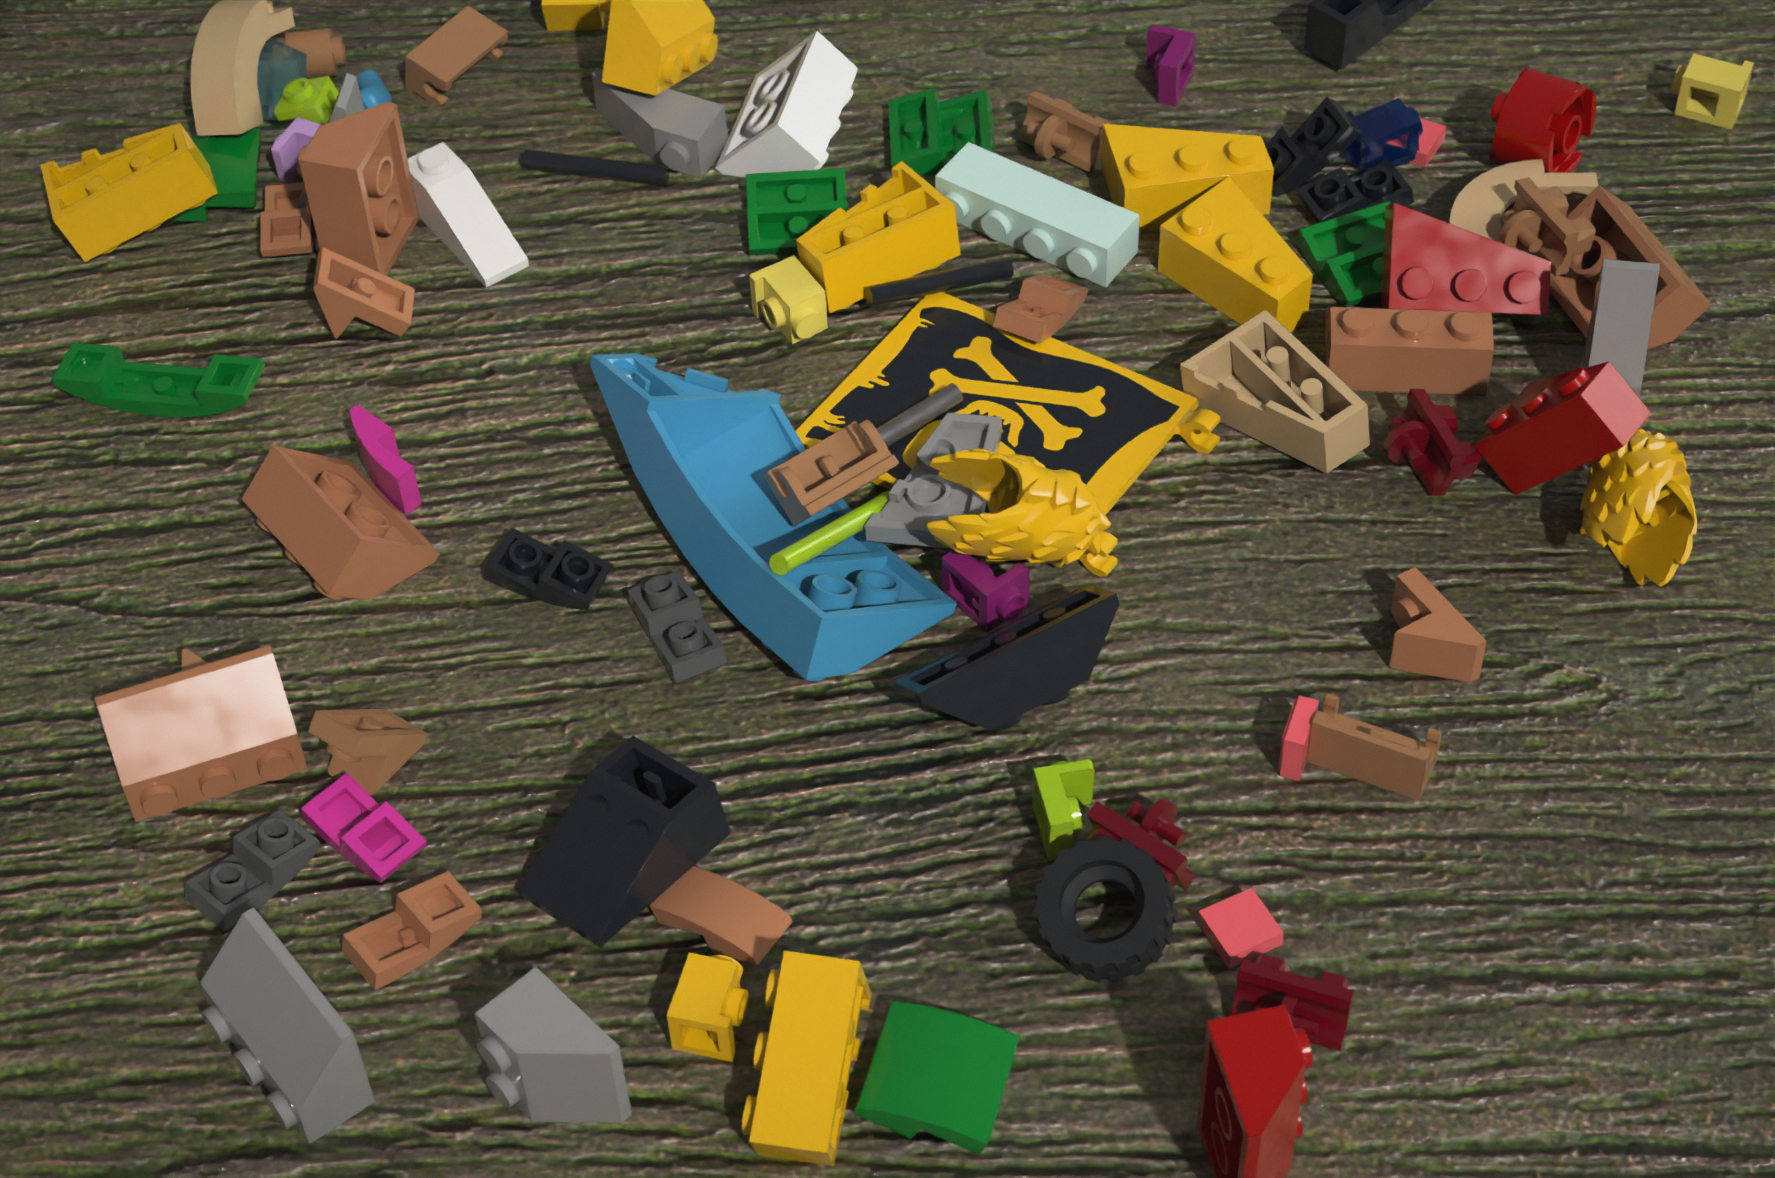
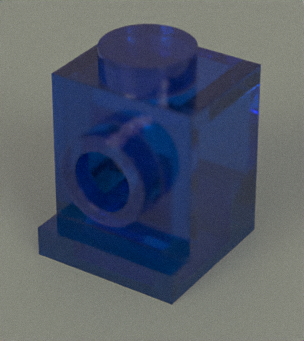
M1400 98L1372 108L1357 116H1354L1351 111L1346 112L1362 132L1344 151L1360 172L1386 159H1389L1395 168L1415 160L1416 151H1419V136L1423 133V127L1415 109L1412 107L1407 108ZM1398 138L1405 148L1390 145L1387 142Z

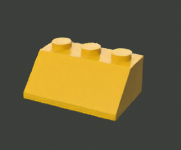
M611 0L602 82L656 96L709 65L715 57L718 38L717 35L713 34L715 18L704 1Z

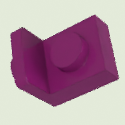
M1158 25L1150 26L1147 32L1146 65L1153 69L1152 80L1158 82V103L1176 107L1195 72V33Z
M952 550L942 557L943 592L957 603L956 606L986 633L1005 620L1015 619L1028 605L1030 571L1022 563L1015 565L996 578L986 563L980 560L976 561L970 555L959 554Z

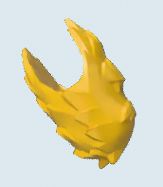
M1638 429L1624 447L1593 461L1588 471V484L1583 492L1580 509L1583 511L1580 532L1582 535L1587 534L1588 538L1591 537L1599 547L1608 545L1620 564L1630 569L1635 581L1641 586L1645 585L1649 579L1659 586H1664L1674 576L1679 564L1684 565L1690 556L1693 535H1696L1697 518L1689 488L1691 478L1686 471L1687 464L1684 454L1678 449L1677 442L1672 438L1665 437L1660 432L1653 436L1650 431H1645L1644 429Z
M982 448L957 451L954 454L930 460L929 466L939 470L938 476L973 490L987 503L990 514L979 513L980 515L948 516V520L927 523V528L934 536L935 541L943 546L954 549L959 554L984 556L987 561L1027 559L1030 564L1063 560L1066 565L1077 561L1086 550L1095 555L1100 553V532L1108 529L1111 523L1099 507L1096 497L1081 480L1078 473L1066 469L1051 470L1045 468V465L1037 461L1035 457L1017 454L1003 455Z

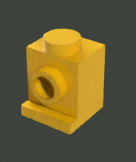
M689 952L666 1015L673 1050L733 1062L736 1053L733 1026H741L748 1004V990L740 987L743 967L738 961L725 955H712L709 957Z

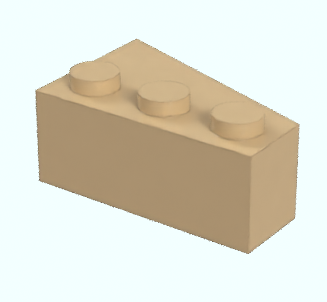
M1267 310L1259 313L1180 364L1183 392L1199 399V406L1196 410H1211L1220 416V422L1325 473H1329L1370 446L1368 405Z

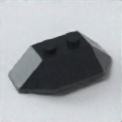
M1086 584L1061 599L1055 600L894 681L895 688L898 693L921 704L988 730L1010 728L1022 720V714L1039 705H1051L1066 699L1071 694L1070 689L1089 680L1120 604L1117 594L1091 584Z

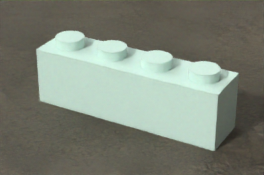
M968 142L935 175V189L955 204L957 223L1105 288L1138 253L1139 214Z

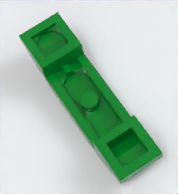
M72 343L51 380L55 387L69 394L108 408L155 417L193 418L223 413L245 404L265 364L262 358L214 354L207 368L126 362L119 346Z

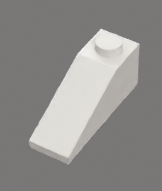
M444 142L408 158L419 218L486 288L529 267L527 256L469 167Z

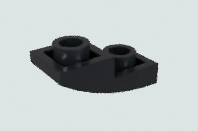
M1326 97L1295 133L1281 127L1265 145L1274 167L1272 195L1279 197L1313 177L1335 160L1360 136L1362 132L1338 102Z
M1389 159L1350 178L1340 167L1297 189L1299 198L1318 223L1388 201L1391 204L1396 203L1404 207L1414 203L1412 188Z
M511 528L486 566L484 579L517 594L552 605L588 610L612 572L614 565L566 540L556 550Z

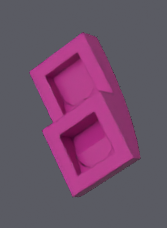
M357 404L349 411L364 468L373 484L406 516L422 504L414 467L399 456L394 430Z
M345 773L301 808V819L345 859L380 883L427 846V841L387 801L380 806L348 773Z

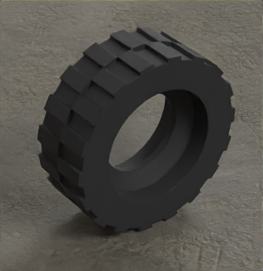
M1099 836L1098 840L1088 841V839L1078 841L1076 846L1069 850L1065 848L1056 855L1057 859L1051 865L1048 864L1042 872L1043 879L1040 885H1036L1034 896L1037 904L1033 909L1034 918L1040 926L1038 930L1059 963L1062 961L1067 970L1076 976L1081 974L1086 976L1089 981L1111 980L1112 983L1124 981V977L1133 974L1136 977L1145 972L1144 968L1152 962L1156 964L1163 956L1162 951L1167 944L1170 945L1174 933L1172 928L1173 924L1177 923V910L1173 904V901L1176 900L1162 868L1159 864L1155 863L1152 855L1144 848L1142 850L1136 848L1131 841L1123 838L1121 841L1112 840L1111 836ZM1101 881H1114L1124 885L1133 894L1136 904L1135 915L1128 928L1110 938H1097L1084 932L1078 925L1075 914L1076 904L1080 895L1089 886Z

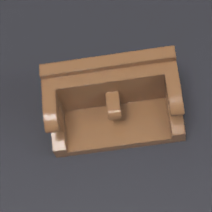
M466 6L405 56V89L412 94L414 92L437 106L443 105L448 98L443 93L436 91L432 85L446 92L452 87V82L484 56L497 60L503 55V52L496 46L498 44L502 46L508 41V31L470 6Z
M865 420L860 424L854 421L766 472L763 476L795 527L882 476L900 463L895 455L890 453L877 429L869 420Z
M1327 693L1323 712L1317 710L1312 720L1307 762L1420 801L1439 757L1442 732L1429 727L1426 743L1347 717L1338 713L1340 698Z

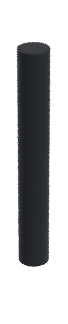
M525 149L522 158L523 168L529 170L667 186L669 180L668 166Z
M1003 258L871 285L865 288V298L868 305L872 307L1012 278L1014 274L1013 264L1009 258Z

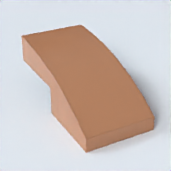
M304 182L265 186V211L261 212L260 252L262 257L313 253L316 232L312 215L308 214L307 208H296Z
M1040 273L1023 279L1019 298L998 306L993 326L1041 343L1059 331L1072 318L1085 301L1089 289L1046 273Z
M695 866L688 870L650 905L659 923L703 935L712 953L725 955L753 965H758L793 922L789 913L766 898L723 876Z
M447 871L396 895V909L394 912L343 934L342 952L376 991L418 968L451 945L481 919L482 908L453 875Z

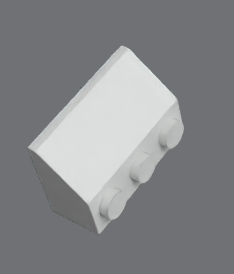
M818 31L814 32L755 75L715 168L721 174L746 178V174L819 170L828 158L829 153L826 151L828 143L841 125V121L838 118L842 108L853 95L851 86L858 68Z

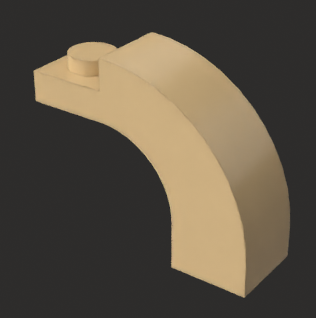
M221 0L206 14L197 33L191 62V101L197 136L243 134L264 123L257 84L258 61L261 50L270 37L295 26L292 7L273 8L272 1Z
M1543 159L1504 164L1482 173L1462 189L1452 206L1449 223L1501 243L1499 237L1504 225L1502 216L1505 212L1511 210L1516 202L1517 192L1514 189L1516 180L1529 177L1540 190L1558 187L1567 197L1569 205L1567 217L1598 186L1597 174L1545 173Z

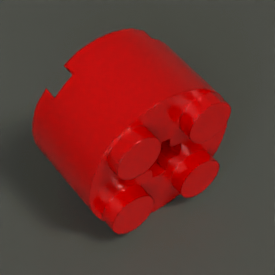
M1523 69L1509 93L1502 92L1498 94L1493 103L1491 120L1496 122L1497 125L1494 141L1489 152L1490 162L1504 165L1517 161L1543 159L1545 173H1573L1584 154L1575 151L1582 135L1590 138L1594 126L1596 96L1593 90L1586 89L1588 86L1533 69Z

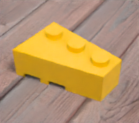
M181 123L124 139L123 146L125 148L100 155L96 148L81 153L83 161L58 167L55 161L40 164L53 221L84 262L100 254H108L114 251L121 243L143 232L158 228L169 218L187 209L202 205L208 198L218 193L210 165Z
M784 951L781 970L771 969L765 997L766 1007L773 1008L769 1032L760 1031L754 1053V1070L762 1071L757 1096L748 1095L742 1119V1133L750 1135L749 1142L757 1155L834 1167L849 1100L847 1084L851 1061H857L861 1046V1040L855 1038L860 1010L868 1011L872 996L860 961Z

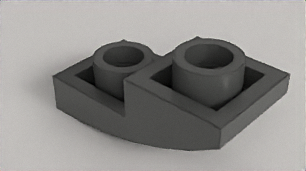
M679 571L653 577L646 583L627 590L629 600L647 637L675 683L728 663L724 645L703 617L698 596Z
M280 809L233 836V854L185 882V899L225 932L236 925L244 912L253 907L257 910L289 883L319 850V840Z

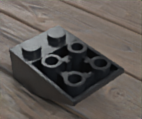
M632 736L589 772L519 887L520 896L601 948L731 834L715 783Z

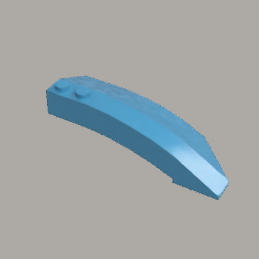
M638 353L592 355L590 367L629 462L664 526L685 558L714 595L742 625L761 640L764 647L776 653L792 667L797 676L809 681H822L826 677L852 674L955 612L957 603L892 552L883 542L866 541L865 529L785 575L779 576L771 570L769 560L773 554L852 511L847 503L841 499L795 527L791 523L763 476L766 472L806 450L779 405L781 394L765 389L742 392L728 390L729 379L691 368L687 369L685 377L656 369V358Z

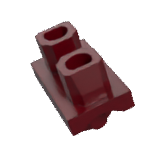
M1410 389L1407 395L1408 404L1401 416L1393 419L1388 425L1390 433L1385 438L1383 444L1384 451L1393 462H1410L1431 496H1444L1454 479H1469L1472 477L1482 459V455L1474 447V442H1458L1454 433L1458 428V418L1450 405H1434L1425 389Z
M1160 799L1151 809L1138 801L1131 805L1127 816L1139 823L1140 827L1098 801L1087 814L1093 826V829L1086 838L1088 841L1098 840L1099 836H1111L1112 840L1121 841L1123 838L1133 842L1135 847L1140 850L1144 848L1152 855L1155 863L1159 864L1171 889L1176 885L1186 891L1196 877L1193 872L1186 868L1188 862L1186 856L1162 842L1166 840L1172 845L1179 847L1187 835V832L1174 825L1178 812L1177 806L1167 799Z
M1262 954L1255 963L1242 960L1238 970L1236 992L1230 1016L1285 1004L1294 1029L1303 1028L1310 1043L1341 1052L1355 990L1348 989V980L1345 976L1323 971L1312 979L1291 973L1290 967L1283 959Z

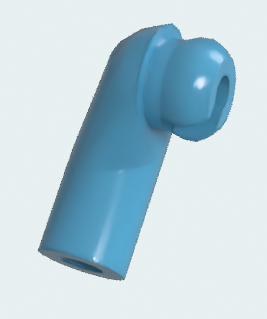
M366 70L358 76L357 81L364 110L385 102L392 103V97L375 70Z

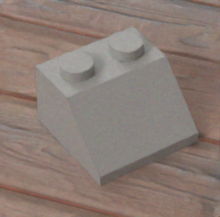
M537 967L533 968L475 1013L481 1040L477 1043V1049L487 1063L490 1073L485 1078V1081L494 1097L504 1107L509 1109L513 1105L517 1106L532 1122H623L632 1115L619 1045Z

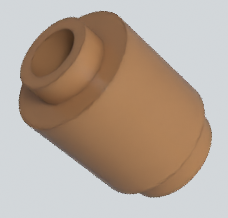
M332 28L286 32L284 38L274 39L275 61L280 77L291 76V79L295 80L298 78L309 79L337 76L338 66L346 65L343 37H334Z

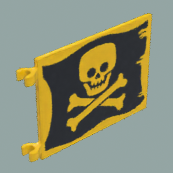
M940 292L926 295L795 431L804 447L808 449L854 421L860 424L865 420H869L877 429L947 385L954 383L962 392L963 401L887 447L900 464L871 481L872 483L890 490L898 479L905 480L917 463L918 452L947 413L1001 417L1002 420L999 454L1031 456L1045 465V468L1051 470L1066 469L1078 473L1081 480L1094 494L1099 507L1106 515L1175 434L1180 435L1195 451L1209 454L1220 442V436L1211 433L1219 424L1220 416L1208 409L1195 411L1199 406V399L1052 337L1038 343L994 327L993 323L996 314ZM986 503L984 513L990 514L988 505ZM1102 531L1100 532V553L1095 555L1086 550L1079 560L1093 574L1107 577L1118 564L1117 558L1108 555L1118 544V539L1112 534ZM1063 560L1048 562L1059 568L1065 564Z

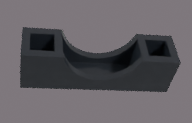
M1313 0L1308 4L1304 50L1342 70L1434 0Z

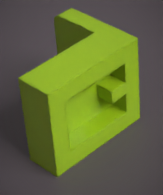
M329 76L312 79L298 78L287 84L283 89V93L273 113L278 121L302 117V119L324 125L328 122L339 92Z
M1089 759L1074 762L1059 761L1049 766L1033 769L1032 807L1048 861L1056 860V855L1065 848L1067 850L1071 849L1073 833L1081 832L1082 830L1079 806L1091 804L1093 801L1095 770L1092 761Z

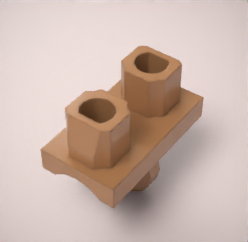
M1037 91L1028 94L1026 101L1027 115L1020 129L1018 139L1034 146L1035 153L1045 159L1056 156L1090 173L1097 170L1102 154L1103 124L1112 123L1098 116L1094 118L1072 108L1070 103L1059 98L1052 99Z
M1529 177L1516 180L1514 189L1517 192L1516 202L1513 208L1502 216L1504 225L1500 231L1499 240L1503 244L1522 251L1528 250L1537 257L1551 261V273L1554 276L1567 274L1572 257L1591 250L1596 232L1595 227L1586 217L1573 220L1566 218L1569 207L1567 197L1558 187L1540 190Z

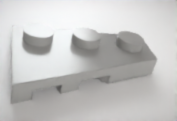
M947 413L918 452L917 463L905 480L898 479L889 491V501L880 514L873 513L864 525L866 541L948 548L935 541L934 536L927 528V523L948 520V516L980 515L979 513L985 512L986 502L977 493L962 486V484L938 476L939 470L929 466L930 460L954 454L957 451L975 448L998 453L1002 435L1001 417Z

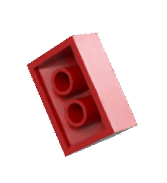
M1285 1004L1207 1021L1197 1128L1214 1178H1284L1292 1164L1295 1138L1302 1137V1123L1299 1114L1300 1104L1307 1103L1308 1099L1304 1079L1305 1069L1312 1068L1313 1056L1305 1030L1303 1028L1294 1029Z

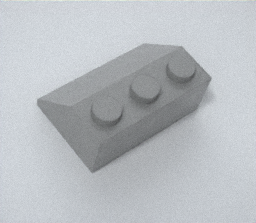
M253 907L244 912L200 982L209 1006L201 1012V1015L210 1032L220 1044L230 1039L238 1051L233 1054L234 1060L250 1085L255 1086L262 1081L271 1093L265 1099L280 1125L285 1130L295 1125L310 1145L373 1104L375 1099L352 1030Z

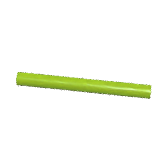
M890 490L773 554L769 560L771 570L779 576L785 575L864 530V525L872 514H880L888 503Z

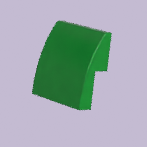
M935 88L888 100L892 167L903 161L918 175H936L968 142L996 154L992 102L986 89L941 102Z
M255 127L243 134L196 135L190 137L210 165L218 193L208 198L202 205L187 209L166 221L207 222L209 207H256L262 146L260 127Z
M845 168L746 174L750 255L798 252L796 239L838 208L844 209L845 212L848 211Z
M1390 201L1299 229L1296 242L1303 255L1329 292L1345 307L1381 296L1386 206L1391 204Z
M892 1001L887 1008L853 1114L910 1139L921 1129L979 1155L989 1143L1020 1036L958 1013L924 1005Z

